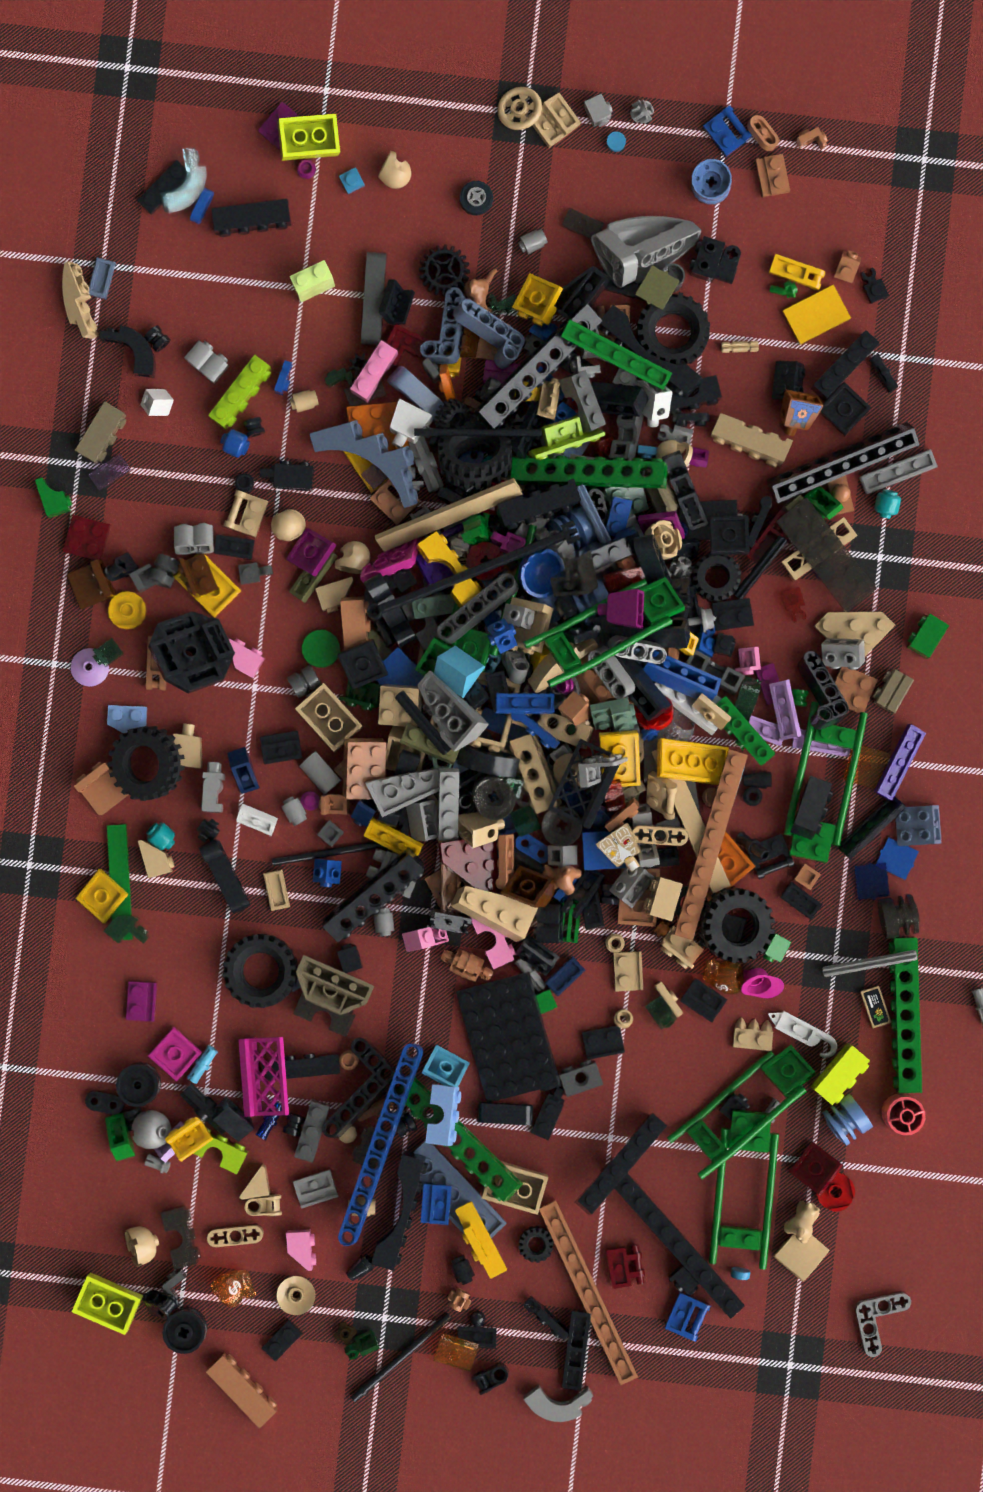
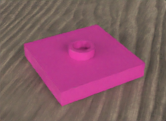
M173 1027L148 1057L177 1082L203 1052L179 1030Z

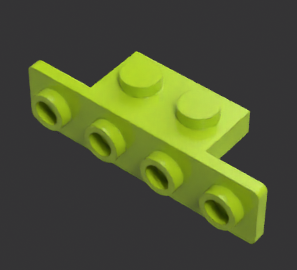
M574 416L542 427L546 445L530 450L529 455L537 460L545 459L549 454L563 453L567 448H577L585 442L598 441L600 437L605 436V431L597 428L583 433L580 417Z

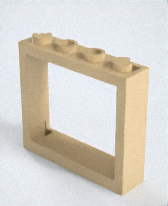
M481 672L477 680L480 684L487 686L485 675L489 673ZM506 678L509 691L520 693L521 684H515L509 678ZM507 714L500 742L478 737L469 745L475 748L487 747L489 751L499 753V751L504 752L513 720L511 714ZM431 718L430 723L435 727V729L438 732H440L439 728L437 727V723L433 721V718Z

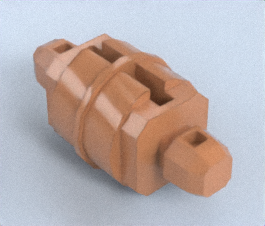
M458 949L455 955L451 951L444 950L441 956L442 961L447 964L451 963L449 970L461 976V978L464 977L476 982L478 976L484 980L491 979L493 971L487 967H482L485 960L473 955V953Z

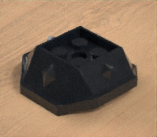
M189 612L158 623L148 645L163 679L188 694L222 682L235 654L219 619L210 618L196 612ZM186 652H191L193 656H188Z

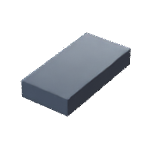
M96 258L89 284L90 296L107 299L116 262Z

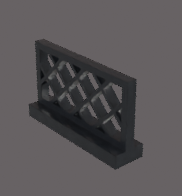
M580 738L548 809L590 829L619 765L606 766L603 774L601 772L602 782L578 789L575 780L577 775L574 776L571 770L573 764L583 763L586 758H592L591 756L605 754L610 757V755L614 754ZM581 745L590 747L592 755L582 758L579 752ZM573 780L576 790L565 793L564 782ZM590 788L593 796L591 799L583 802L580 791ZM577 792L581 803L570 806L567 796ZM564 797L568 807L561 810L554 807L556 800ZM582 805L585 812L582 819L574 816L572 808Z

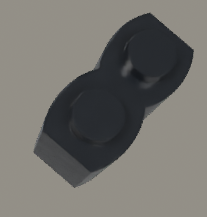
M547 904L546 907H539L534 916L537 919V927H534L533 931L536 942H563V904Z

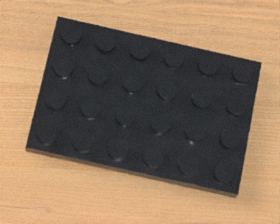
M529 972L456 991L487 1103L561 1084Z

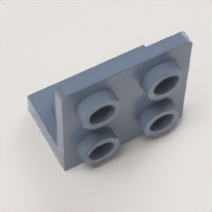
M939 805L906 807L896 817L898 846L941 844Z

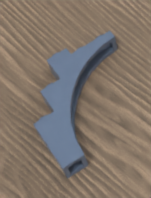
M358 420L310 433L315 452L340 450L357 454L381 469L390 479L399 493L404 508L418 503V494L412 484V473L408 470V466L414 465V454L409 446L388 451V441L383 433L362 438V427L358 424Z

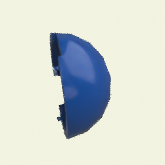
M542 549L525 556L520 562L518 570L520 585L528 594L536 598H546L553 595L560 588L559 585L563 579V570L565 569L563 560L557 552L551 549Z

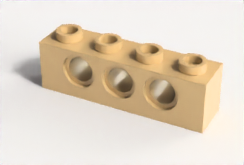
M556 713L540 714V719L537 721L553 737L574 746L578 745L580 738L589 742L594 727L589 726L590 722L585 721L576 725L575 733L569 735L567 728L573 723L562 714L558 715ZM552 718H556L558 721V725L554 729L549 725ZM512 720V723L525 728L527 727L522 722ZM582 744L580 748L587 749L588 746Z
M529 733L511 740L510 751L513 756L515 755V757L520 759L518 772L522 774L524 789L531 798L529 800L531 808L535 810L536 814L549 810V805L557 788L538 736L536 734L532 736ZM525 750L530 752L531 759L525 758ZM531 769L537 771V778L531 775ZM538 787L543 788L544 796L537 792ZM560 798L556 800L554 807L562 804Z

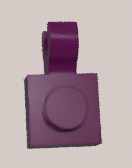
M493 532L490 537L492 539L491 543L501 546L500 551L504 553L514 551L526 544L525 538L510 532L506 536Z

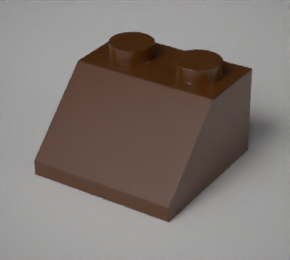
M519 866L501 891V895L534 908L546 907L555 894L554 878Z

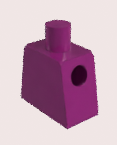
M631 589L608 594L607 603L598 604V614L607 615V622L643 629L644 591Z

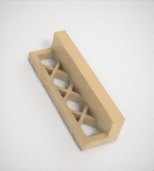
M843 517L782 561V564L790 575L788 576L791 580L795 581L857 537V534L845 517ZM843 523L849 532L844 536H837L836 528ZM822 537H832L829 547L820 546ZM808 547L817 548L816 556L812 559L804 558L805 550ZM793 558L801 559L800 568L795 571L787 563Z

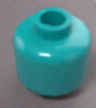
M883 489V492L877 494L874 510L880 513V517L890 519L891 515L898 514L901 497L898 496V492Z
M157 822L154 823L146 833L148 835L147 841L161 851L165 848L169 850L175 843L173 840L175 832L163 822L159 824Z

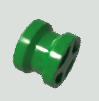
M791 689L795 706L807 707L806 697L809 695V691Z

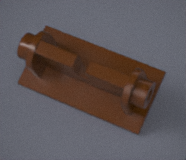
M465 326L462 344L459 346L460 358L476 357L479 336Z

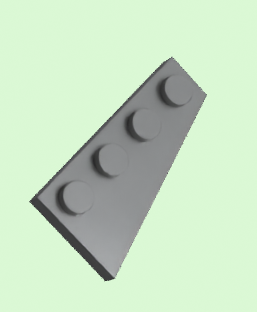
M441 766L366 781L365 784L381 816L384 817L438 792L439 769H445V767Z

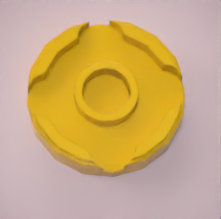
M120 592L109 602V618L113 624L121 629H134L141 625L146 617V604L134 592Z

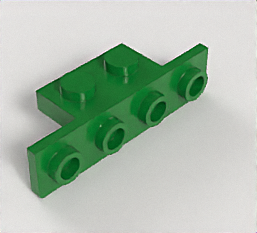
M726 696L716 703L718 707L731 717L724 730L729 735H735L737 738L735 742L742 750L746 748L761 766L775 755L772 748Z

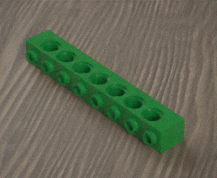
M528 455L525 459L512 458L511 479L514 478L517 484L521 485L537 483L540 485L558 484L563 486L567 483V480L574 478L576 486L584 484L590 487L666 489L668 466L662 459L654 458L651 461H644L641 458H632V461H624V458L615 457L613 460L594 457V460H586V457L577 456L575 459L556 456V459H548L549 457L537 460L530 458ZM531 466H537L534 473H528ZM549 467H556L554 473L547 474V470ZM569 467H574V472L567 475L566 470ZM587 468H594L591 475H585ZM607 468H613L609 476L604 475V471ZM625 469H632L629 476H623ZM645 469H651L649 476H642V472Z
M916 937L892 938V942H889L890 954L916 950L917 960L889 965V971L893 973V980L890 981V992H893L890 1008L891 1011H894V1019H891V1030L895 1034V1038H892L891 1042L892 1050H895V1058H892V1067L896 1069V1077H893V1088L898 1093H922L918 938ZM902 971L908 973V979L904 982L899 979ZM906 990L909 993V997L907 1000L902 1001L900 993ZM903 1010L909 1011L910 1015L907 1020H902L900 1017ZM904 1029L910 1031L908 1039H902L901 1032ZM909 1048L911 1055L909 1058L904 1059L902 1051ZM905 1068L911 1069V1075L908 1078L902 1076V1071Z
M415 1077L405 1105L411 1109L410 1113L416 1119L420 1118L425 1123L423 1126L427 1130L428 1123L438 1124L443 1120L444 1112L440 1106L430 1104L431 1092ZM402 1084L396 1090L398 1094H402L404 1092V1087ZM415 1094H418L420 1097L418 1104L413 1102ZM429 1107H431L434 1112L431 1118H429L426 1114V1110ZM458 1120L455 1123L454 1130L460 1136L461 1142L459 1145L453 1142V1146H448L452 1150L450 1153L457 1160L461 1159L465 1163L464 1167L471 1174L475 1173L479 1177L478 1181L487 1188L488 1186L493 1191L492 1195L498 1201H508L523 1183ZM469 1148H472L475 1152L472 1159L467 1155ZM483 1161L488 1164L486 1172L481 1170V1163ZM496 1175H499L502 1178V1184L500 1186L496 1185L494 1182Z

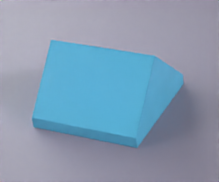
M454 646L437 656L434 674L456 694L464 698L485 666Z
M436 1045L422 1070V1074L443 1085L458 1087L470 1062Z

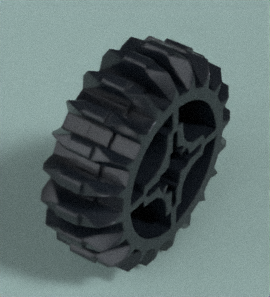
M437 245V252L429 249L431 256L424 254V258L427 261H420V264L424 267H420L419 272L424 274H421L419 277L420 280H425L422 283L424 287L430 284L428 287L429 292L435 289L434 295L437 296L439 291H442V297H445V292L448 289L451 290L453 287L459 288L458 285L462 288L465 287L463 281L469 280V277L466 276V274H470V269H466L469 266V262H463L466 260V255L459 257L461 254L460 249L454 253V246H451L449 251L447 250V245L443 246L444 250H440L439 245ZM440 257L450 258L446 262H440L436 260ZM455 262L460 267L459 277L455 276V273L451 270ZM431 264L437 270L434 280L431 279L428 273ZM447 267L448 273L441 274L440 268ZM445 279L453 281V283L448 285L438 284Z

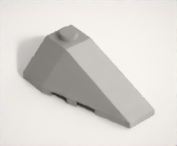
M428 671L419 682L418 688L426 705L429 706L432 712L433 721L437 723L440 730L439 734L453 751L456 752L476 740L489 725L474 708L432 671Z

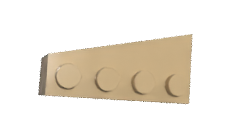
M720 413L710 436L714 438V442L720 445L726 443L731 446L732 450L739 453L741 451L749 453L748 456L752 459H763L767 465L774 468L780 467L783 464L793 440L788 438L786 441H782L777 434L772 432L764 434L762 433L763 430L754 425L746 427L745 422Z
M469 886L458 889L451 904V907L515 942L525 939L538 909L509 897Z

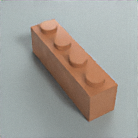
M365 596L341 598L345 651L371 640L368 639V632H371L370 620L366 618L369 602H365Z
M224 1352L207 1369L206 1373L260 1429L277 1412V1403L272 1397H267L263 1393L264 1389L257 1382L254 1384L250 1380V1374L244 1368L240 1369L236 1365L237 1361L232 1355H227Z

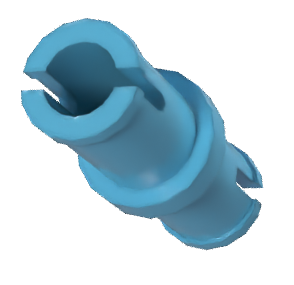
M208 1045L200 1059L195 1061L196 1065L187 1076V1079H190L191 1082L197 1084L205 1070L210 1068L209 1064L218 1053L214 1047Z

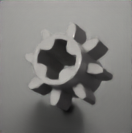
M637 100L632 104L633 109H631L630 115L636 123L646 124L652 120L651 115L654 113V108L649 101Z
M459 533L458 537H453L450 547L458 556L465 558L473 545L464 542L461 536L462 533Z
M681 556L678 560L676 558L673 559L669 570L672 571L674 578H690L694 567L691 566L692 562L690 559Z

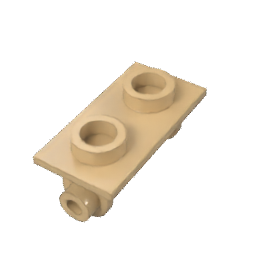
M552 378L551 381H545L542 385L537 415L555 420L561 387L558 379Z

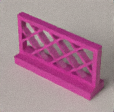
M283 1037L239 1039L244 1117L289 1115ZM277 1041V1051L274 1053L270 1046L273 1042ZM257 1042L263 1046L260 1054L257 1051ZM266 1051L272 1056L269 1062L263 1058ZM259 1061L265 1066L262 1072L259 1071ZM274 1061L279 1064L277 1072L271 1067ZM267 1071L274 1076L270 1082L264 1077ZM276 1080L280 1083L279 1091L273 1087ZM260 1081L267 1086L263 1092L260 1090ZM269 1090L275 1095L272 1101L266 1097ZM262 1100L268 1105L265 1111H262ZM277 1100L282 1103V1111H279L274 1106Z

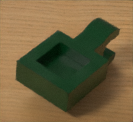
M373 1330L355 1337L356 1343L344 1347L345 1353L349 1356L350 1360L358 1357L359 1353L363 1357L380 1349Z

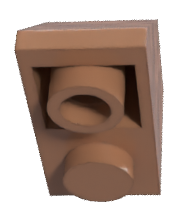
M573 691L558 707L560 713L575 726L592 718L591 704L589 699L582 693L578 695Z

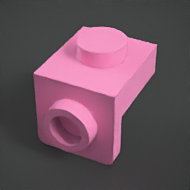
M759 647L738 649L740 668H735V671H742L743 675L754 674L753 670H761Z

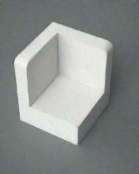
M145 389L140 405L148 416H168L174 399L165 389Z

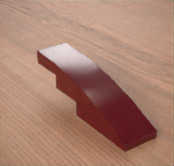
M794 497L787 499L752 547L750 553L747 554V557L756 564L779 535L784 537L795 523L794 517L784 507Z

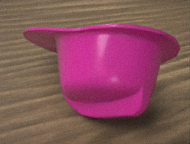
M762 968L743 971L744 977L741 991L745 995L773 998L784 989V983L781 979L769 976Z

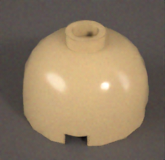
M666 520L653 523L646 529L644 536L655 535L664 560L675 557L678 550L682 547V538L677 528L673 529L672 523Z
M141 1226L125 1230L127 1248L134 1256L131 1257L134 1265L139 1267L150 1262L156 1255V1246L159 1245L156 1234L152 1235L149 1229Z

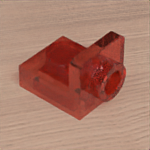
M605 433V436L592 442L593 450L597 451V457L605 458L610 455L614 436Z
M620 779L612 781L605 796L608 812H618L626 808Z

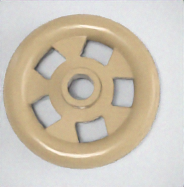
M516 87L507 91L498 104V117L506 127L513 130L529 128L539 119L542 112V102L539 95L528 87ZM516 95L520 96V99H516L512 102V97ZM528 97L533 100L530 105L525 101ZM505 107H510L511 113L505 114ZM529 110H532L533 114L528 118L526 115ZM516 117L521 119L520 122H513V118Z

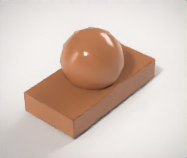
M846 475L828 482L829 493L843 505V509L836 515L853 512L851 491Z

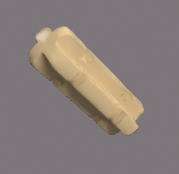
M733 341L732 343L722 342L721 344L722 353H729L730 351L732 353L748 352V350L750 352H757L759 350L758 341H750V343L748 341Z

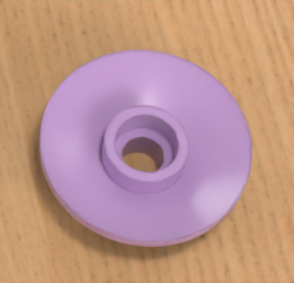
M83 649L73 657L71 662L72 676L78 683L90 687L102 683L109 672V663L106 656L97 649ZM88 663L92 664V669L89 671L86 670Z

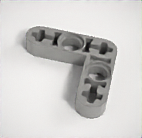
M897 1292L861 1300L856 1304L855 1312L862 1345L868 1356L876 1357L882 1351L875 1317L907 1310L911 1305V1299L906 1293ZM901 1296L907 1299L904 1302V1306L897 1303L894 1304L895 1308L892 1309L890 1298H893L894 1302L899 1301ZM882 1300L888 1302V1308L884 1311L878 1309V1303ZM862 1305L869 1308L866 1311L867 1317L870 1318L872 1316V1319H865L864 1314L861 1311L859 1312V1309H862ZM867 1323L872 1324L874 1327L873 1332L870 1334H866L863 1331V1327ZM865 1338H872L874 1345L877 1346L875 1352L867 1349L870 1347L869 1339L865 1340Z

